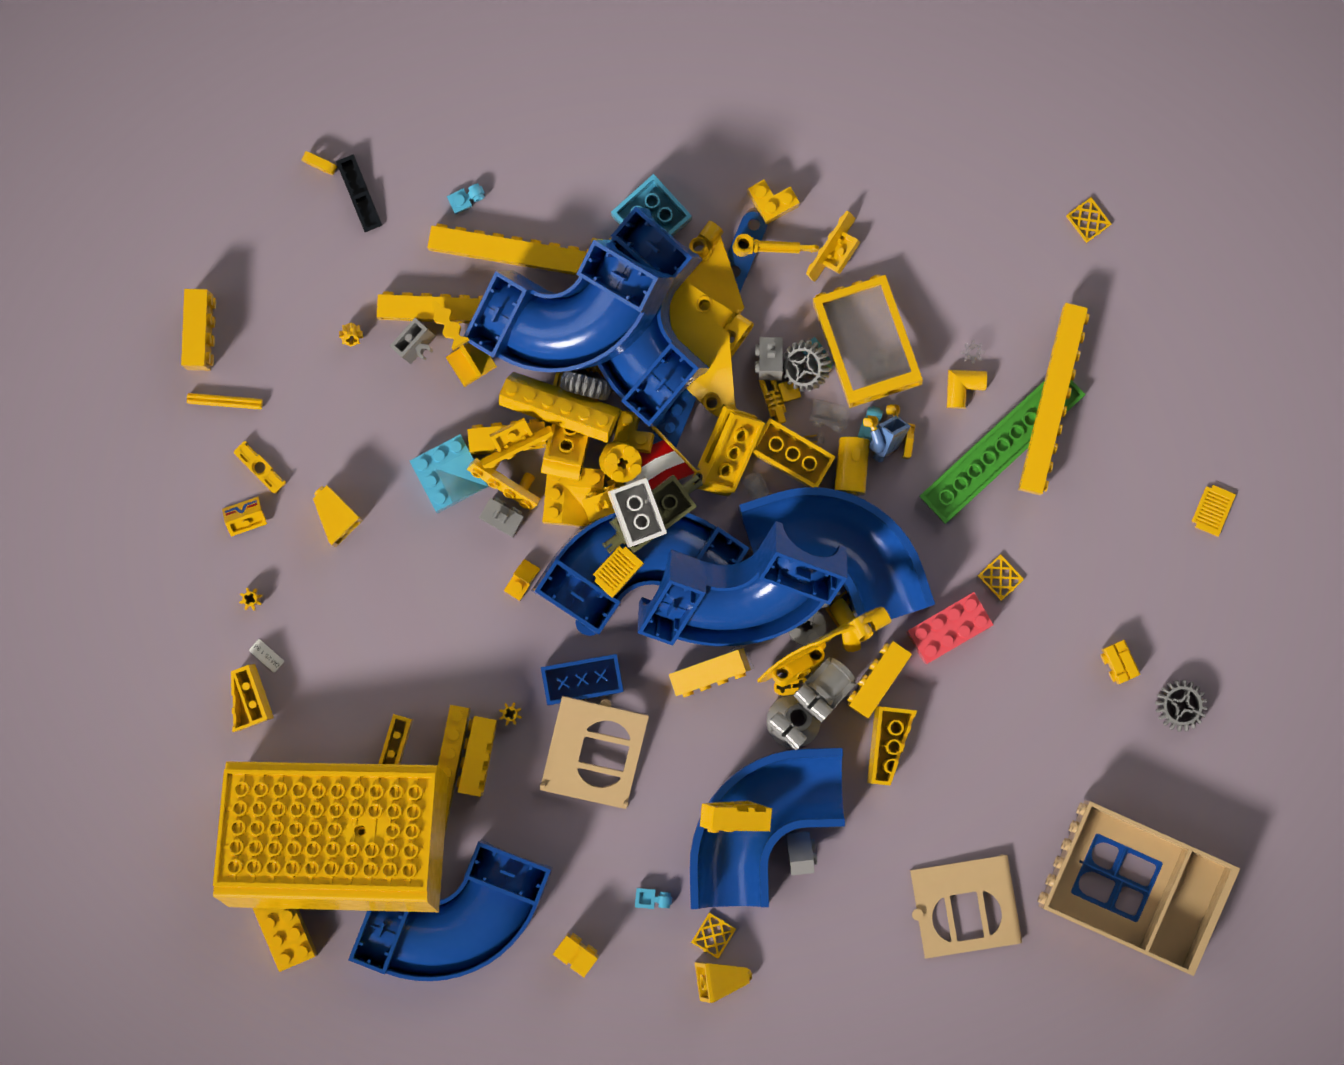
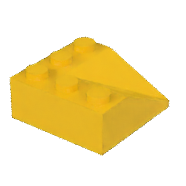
M582 468L579 481L547 474L543 524L585 527L592 523L589 522L582 500L586 499L585 495L596 491L597 494L604 492L605 474L601 469Z

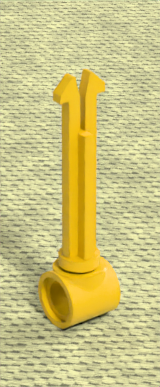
M740 234L736 237L732 249L737 256L745 257L748 254L757 252L800 254V251H807L813 253L818 252L819 246L800 245V242L761 241L753 239L748 234ZM745 242L748 248L741 249L738 243Z

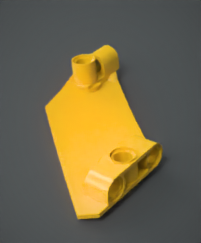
M709 220L699 235L693 238L689 244L690 250L698 254L703 260L685 281L733 312L724 326V329L730 332V337L735 338L734 342L730 343L732 358L751 332L754 323L741 315L744 305L721 238L724 232L720 226ZM697 246H704L701 251H695ZM704 302L701 305V310H707L710 303Z
M684 281L673 295L670 303L671 327L676 337L709 367L705 374L699 376L686 389L704 405L709 413L719 418L723 406L738 410L734 394L730 332L724 329L733 312ZM704 302L710 303L707 310H701V305ZM711 400H717L716 407H708V403Z
M878 607L861 614L788 654L757 679V682H766L773 678L778 686L785 687L815 671L824 661L826 642L850 630L853 631L859 642H863L874 634L872 628L877 631L891 623L888 612L884 607ZM817 654L821 658L819 660H814L811 658V656ZM786 673L788 676L786 678H780L778 677V674Z

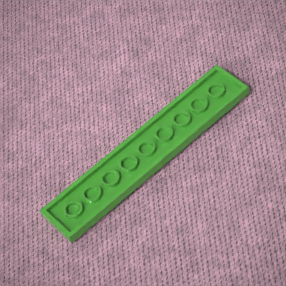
M1070 380L1069 388H1072L1071 394L1064 406H1067L1066 412L1086 395L1072 380ZM1044 381L919 496L944 524L951 520L1028 448Z

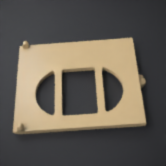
M562 696L540 790L626 809L649 715L611 707V702L608 699H603L600 704ZM600 721H613L626 729L630 739L588 731L587 729ZM584 737L629 746L624 770L620 771L580 762L579 757ZM578 768L617 776L620 779L609 786H594L587 783L580 776Z
M1001 854L996 857L910 870L917 908L913 910L912 917L914 920L919 921L925 959L1022 943L1008 855ZM983 891L994 896L1001 907V922L998 929L992 935L989 933ZM977 892L984 937L958 941L950 896ZM941 898L945 900L951 936L950 942L943 939L933 926V910Z

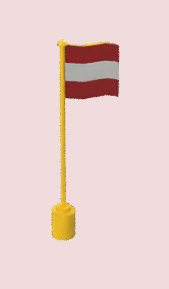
M598 365L585 368L588 373L591 371L595 373L597 371L604 378ZM651 426L663 440L652 444L650 453L639 452L642 459L641 472L633 480L625 483L630 484L647 478L652 490L672 475L677 480L693 475L697 469L655 426Z

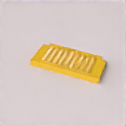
M1212 485L1211 488L1206 486L1191 522L1196 523V528L1219 537L1236 494Z
M619 546L595 571L593 575L596 579L594 581L613 598L644 563L626 546L623 549Z

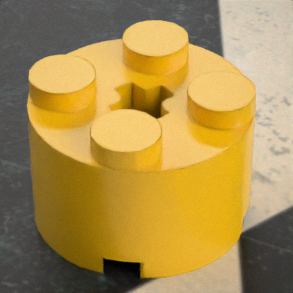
M613 441L603 448L599 457V465L603 473L615 482L624 483L633 480L640 474L642 459L639 452L628 443Z

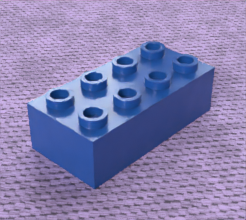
M617 654L541 667L548 706L560 704L562 696L583 700L624 692Z

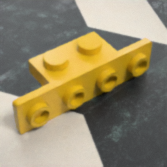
M846 211L839 218L837 226L829 234L824 246L819 249L813 263L809 265L806 275L815 282L825 267L841 274L861 243L858 239L847 234L855 221V217L851 212Z
M522 418L490 434L497 451L482 458V465L484 469L493 468L500 461L511 459L516 453L522 450H529L538 442L549 440L554 433L551 427L547 426L532 434L525 418Z

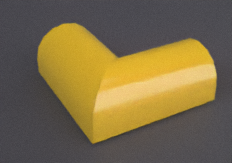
M948 370L946 408L966 409L967 390L985 391L987 387V371Z
M843 598L835 601L830 607V611L839 626L856 618ZM852 630L842 633V646L846 651L855 652L860 650L861 642L858 641Z

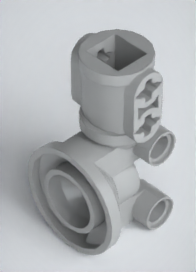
M827 657L794 695L782 696L771 705L767 714V728L771 737L778 744L787 748H794L795 750L812 742L819 732L821 722L857 684L851 671L840 661ZM794 710L800 711L804 715L805 723L803 726H795L791 722L790 715Z

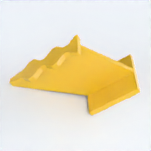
M435 300L432 301V306L435 310L433 320L437 324L444 325L442 334L445 338L454 340L452 344L454 352L446 356V359L463 386L466 387L495 369L497 366L488 354L470 343L463 345L470 340L468 337L459 335L461 331L459 323L450 321L452 316L451 310L442 308Z

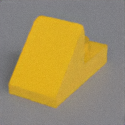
M524 559L513 573L514 575L504 591L521 601L539 573L540 568Z

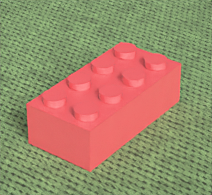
M975 592L907 630L906 633L923 662L928 664L993 626V623Z

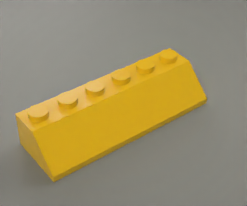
M512 372L506 378L499 394L500 406L606 443L609 441L621 412L620 408L571 393L560 387L516 372Z

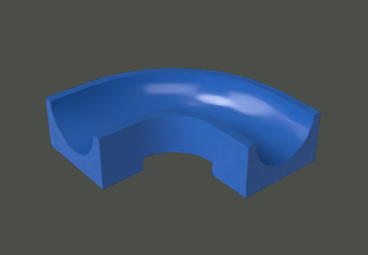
M635 206L613 232L611 240L616 242V248L629 258L653 270L670 274L675 278L656 315L643 334L629 348L607 362L599 364L598 367L612 389L622 398L621 401L651 427L660 426L665 421L664 416L679 395L694 380L705 374L709 369L704 362L676 337L669 319V308L673 295L703 258L683 246L664 230L652 217L653 213L647 208Z
M593 240L576 274L579 278L570 288L560 293L548 291L514 270L495 271L463 337H468L470 340L468 343L493 358L498 357L523 369L537 372H564L594 367L622 353L643 334L656 315L675 277L653 270L629 258L616 248L617 243L612 240Z
M805 487L777 492L739 505L738 509L753 554L759 549L776 521L783 524L786 535L798 548L811 555L830 557L839 545L846 547L848 578L843 585L847 591L855 617L875 608L884 607L890 618L894 619L935 605L924 568L910 539L891 517L868 501L835 489Z
M612 513L593 521L575 533L559 549L531 591L579 621L595 634H600L627 593L644 585L660 586L671 549L707 563L732 565L742 561L749 547L718 526L716 527L708 521L688 513L667 528V534L654 538L634 553L644 563L643 566L611 598L594 581L596 577L593 574L614 552L613 550L609 554L606 551L608 547L604 548L602 543L616 534L615 529L609 522L616 517V514ZM626 544L620 545L622 549L626 546Z
M776 521L759 549L750 558L736 564H711L671 549L668 554L662 581L652 600L642 597L639 601L638 633L672 646L677 639L708 646H740L776 638L802 625L824 604H831L848 578L846 547L839 545L830 557L811 555L798 548L786 535L783 524Z
M811 748L773 753L747 764L730 776L718 788L708 803L748 800L772 808L770 831H719V833H711L707 831L708 829L700 826V816L693 835L690 851L691 909L727 906L769 907L768 861L776 842L786 833L799 828L845 827L842 796L843 748Z
M480 840L476 845L462 884L452 895L440 899L439 912L367 911L348 961L384 975L389 974L414 981L448 980L475 972L500 957L524 932L539 905L553 867L522 858Z

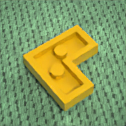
M621 410L613 441L626 442L638 452L650 453L654 434L637 431L640 418L634 412Z

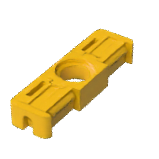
M246 441L242 442L234 450V454L272 493H278L279 489L286 485V481L282 482V478L264 458L247 445ZM259 462L265 464V470L262 473H257L255 470V465Z

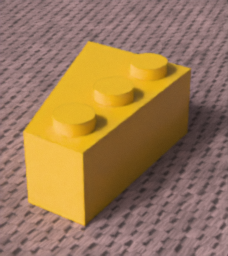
M246 665L231 671V696H233L232 732H238L274 719L256 665Z
M748 800L702 803L700 826L708 829L707 831L711 833H719V831H770L772 808Z

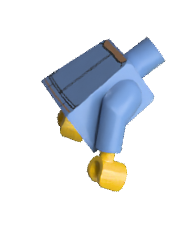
M897 404L886 406V413L893 415V417L879 425L876 416L868 415V418L863 419L864 426L871 427L872 441L869 447L875 452L873 459L878 462H883L884 458L897 451L911 427L898 416L900 407Z

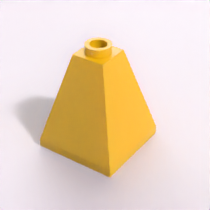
M694 962L699 999L703 1002H716L746 986L752 980L751 970L746 967Z

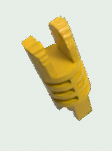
M758 380L770 416H774L779 424L785 423L784 413L787 411L776 380H770L773 391L770 392L767 390L765 381Z

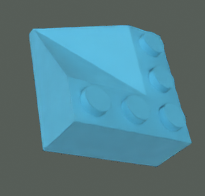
M654 174L611 211V216L620 225L635 206L647 208L653 213L652 217L672 237L692 220V215Z
M461 434L410 460L420 483L437 513L488 487L484 480L474 477L467 470L474 458L469 452Z

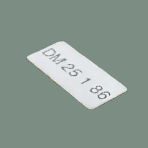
M260 639L249 649L273 673L284 663V660Z

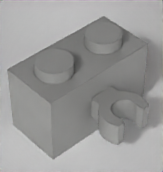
M414 318L390 347L404 360L412 364L418 356L426 360V357L423 355L425 350L433 352V349L428 345L436 335L418 319Z
M760 337L759 344L755 345V356H759V361H755V373H759V380H782L783 337Z
M497 497L495 500L490 498L479 519L514 538L524 520V517L521 516L523 512L515 507H512V509L505 506L506 502Z
M810 832L786 834L791 875L814 873V865H818L817 854L812 852L815 851V841L810 839Z

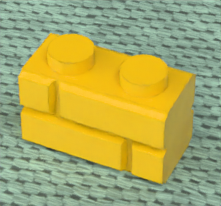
M1125 640L1118 641L1101 649L1103 653L1100 656L1105 665L1108 664L1111 671L1108 673L1112 682L1116 681L1117 684H1121L1141 675Z

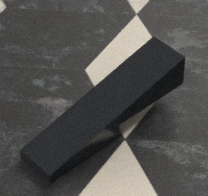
M354 154L337 160V166L364 232L382 226Z

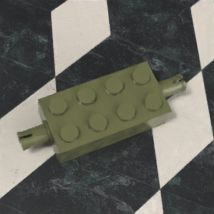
M672 475L651 490L665 529L697 507L689 495L703 485L697 475H694L683 485ZM617 516L609 521L616 534L602 543L604 548L608 547L606 551L609 554L621 544H626L627 546ZM651 540L628 548L632 553H635Z

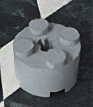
M819 611L807 620L812 625V629H808L805 632L803 631L804 628L800 625L788 632L795 643L805 646L825 634L826 621Z

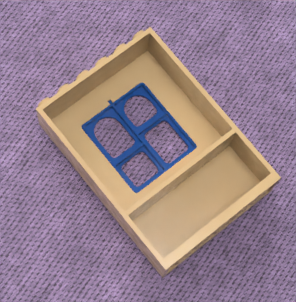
M1084 800L1083 803L1080 802L1076 810L1078 814L1076 821L1072 820L1069 826L1068 839L1064 838L1061 844L1062 853L1060 856L1057 855L1054 860L1053 866L1055 869L1052 874L1049 873L1045 881L1047 887L1045 892L1041 891L1038 897V906L1194 976L1241 868L1091 801ZM1099 843H1108L1119 849L1114 864L1109 870L1097 865L1092 859V850ZM1128 853L1155 864L1156 869L1148 886H1143L1119 874L1121 865ZM1095 872L1115 882V886L1106 903L1087 896L1080 890L1079 880L1083 874ZM1125 886L1143 894V899L1135 915H1130L1115 907L1119 894Z

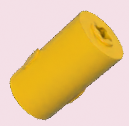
M860 437L839 438L835 490L855 496L865 495L870 440Z

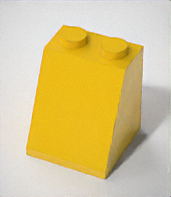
M327 485L325 487L321 486L314 493L316 496L313 498L329 543L337 547L363 520L332 488Z

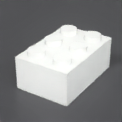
M647 478L608 491L628 547L667 534Z

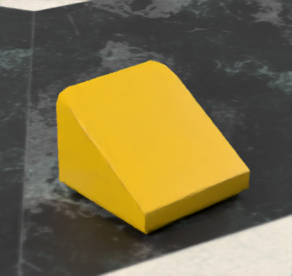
M788 381L778 384L784 403L801 398L799 388L793 389L794 383L789 385L787 384Z

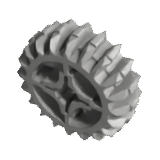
M800 340L799 343L794 342L792 347L786 348L787 352L783 353L785 358L783 360V365H785L783 371L786 374L783 378L790 379L787 384L794 383L793 389H797L800 386V391L807 389L808 392L812 391L813 388L818 389L820 385L825 384L824 379L829 378L826 372L831 371V368L827 366L831 363V360H826L825 357H828L829 353L823 354L824 347L818 349L817 342L812 345L811 340H807L806 343L804 340ZM799 351L808 352L804 358L796 357ZM805 362L807 363L808 369L804 367L806 366L804 365ZM807 374L816 375L813 380L803 379Z
M564 371L560 380V387L563 390L594 399L606 400L609 398L612 390L606 379L577 371Z
M1178 680L1174 681V686L1171 683H1167L1169 690L1162 687L1161 690L1164 695L1157 694V697L1162 700L1155 702L1156 705H1161V708L1156 709V712H1162V715L1158 717L1159 720L1166 718L1163 725L1166 726L1171 723L1169 727L1171 730L1177 725L1176 729L1178 732H1181L1182 726L1185 731H1189V725L1192 729H1195L1196 725L1194 722L1202 723L1199 716L1206 717V714L1201 713L1202 710H1208V707H1202V703L1208 702L1207 699L1201 700L1205 693H1197L1200 689L1199 686L1192 689L1193 682H1189L1188 686H1186V680H1182L1181 686ZM1177 690H1185L1179 699L1169 697ZM1190 694H1192L1196 701V709L1189 703ZM1184 701L1183 705H1186L1188 709L1179 710L1176 703ZM1167 703L1174 708L1173 718L1168 713ZM1185 712L1194 714L1187 721H1178Z

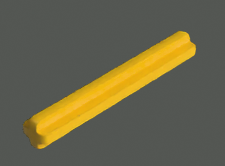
M187 394V403L248 409H262L263 406L262 399Z

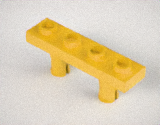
M475 458L469 464L467 470L474 477L481 478L491 488L503 492L504 496L509 499H514L521 507L532 510L538 505L540 498L528 491L535 479L532 474L526 472L518 485L496 471L499 464L493 468L484 469L481 460Z

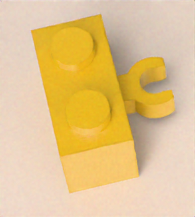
M613 484L603 488L604 492L597 494L594 491L585 495L586 499L582 500L589 522L615 513L608 491L619 487L615 488Z

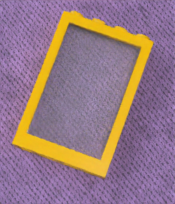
M874 275L870 277V280L864 282L859 280L852 283V286L846 288L840 286L835 288L833 292L827 294L822 292L813 298V306L849 408L920 386L923 382L886 275Z

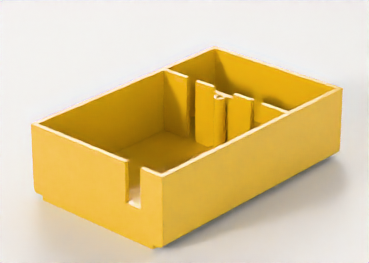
M226 761L215 856L213 896L228 907L439 912L449 777L438 765Z

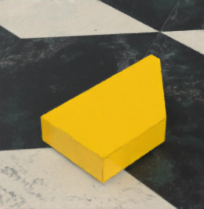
M909 424L911 427L906 434L903 459H910L912 456L915 424Z

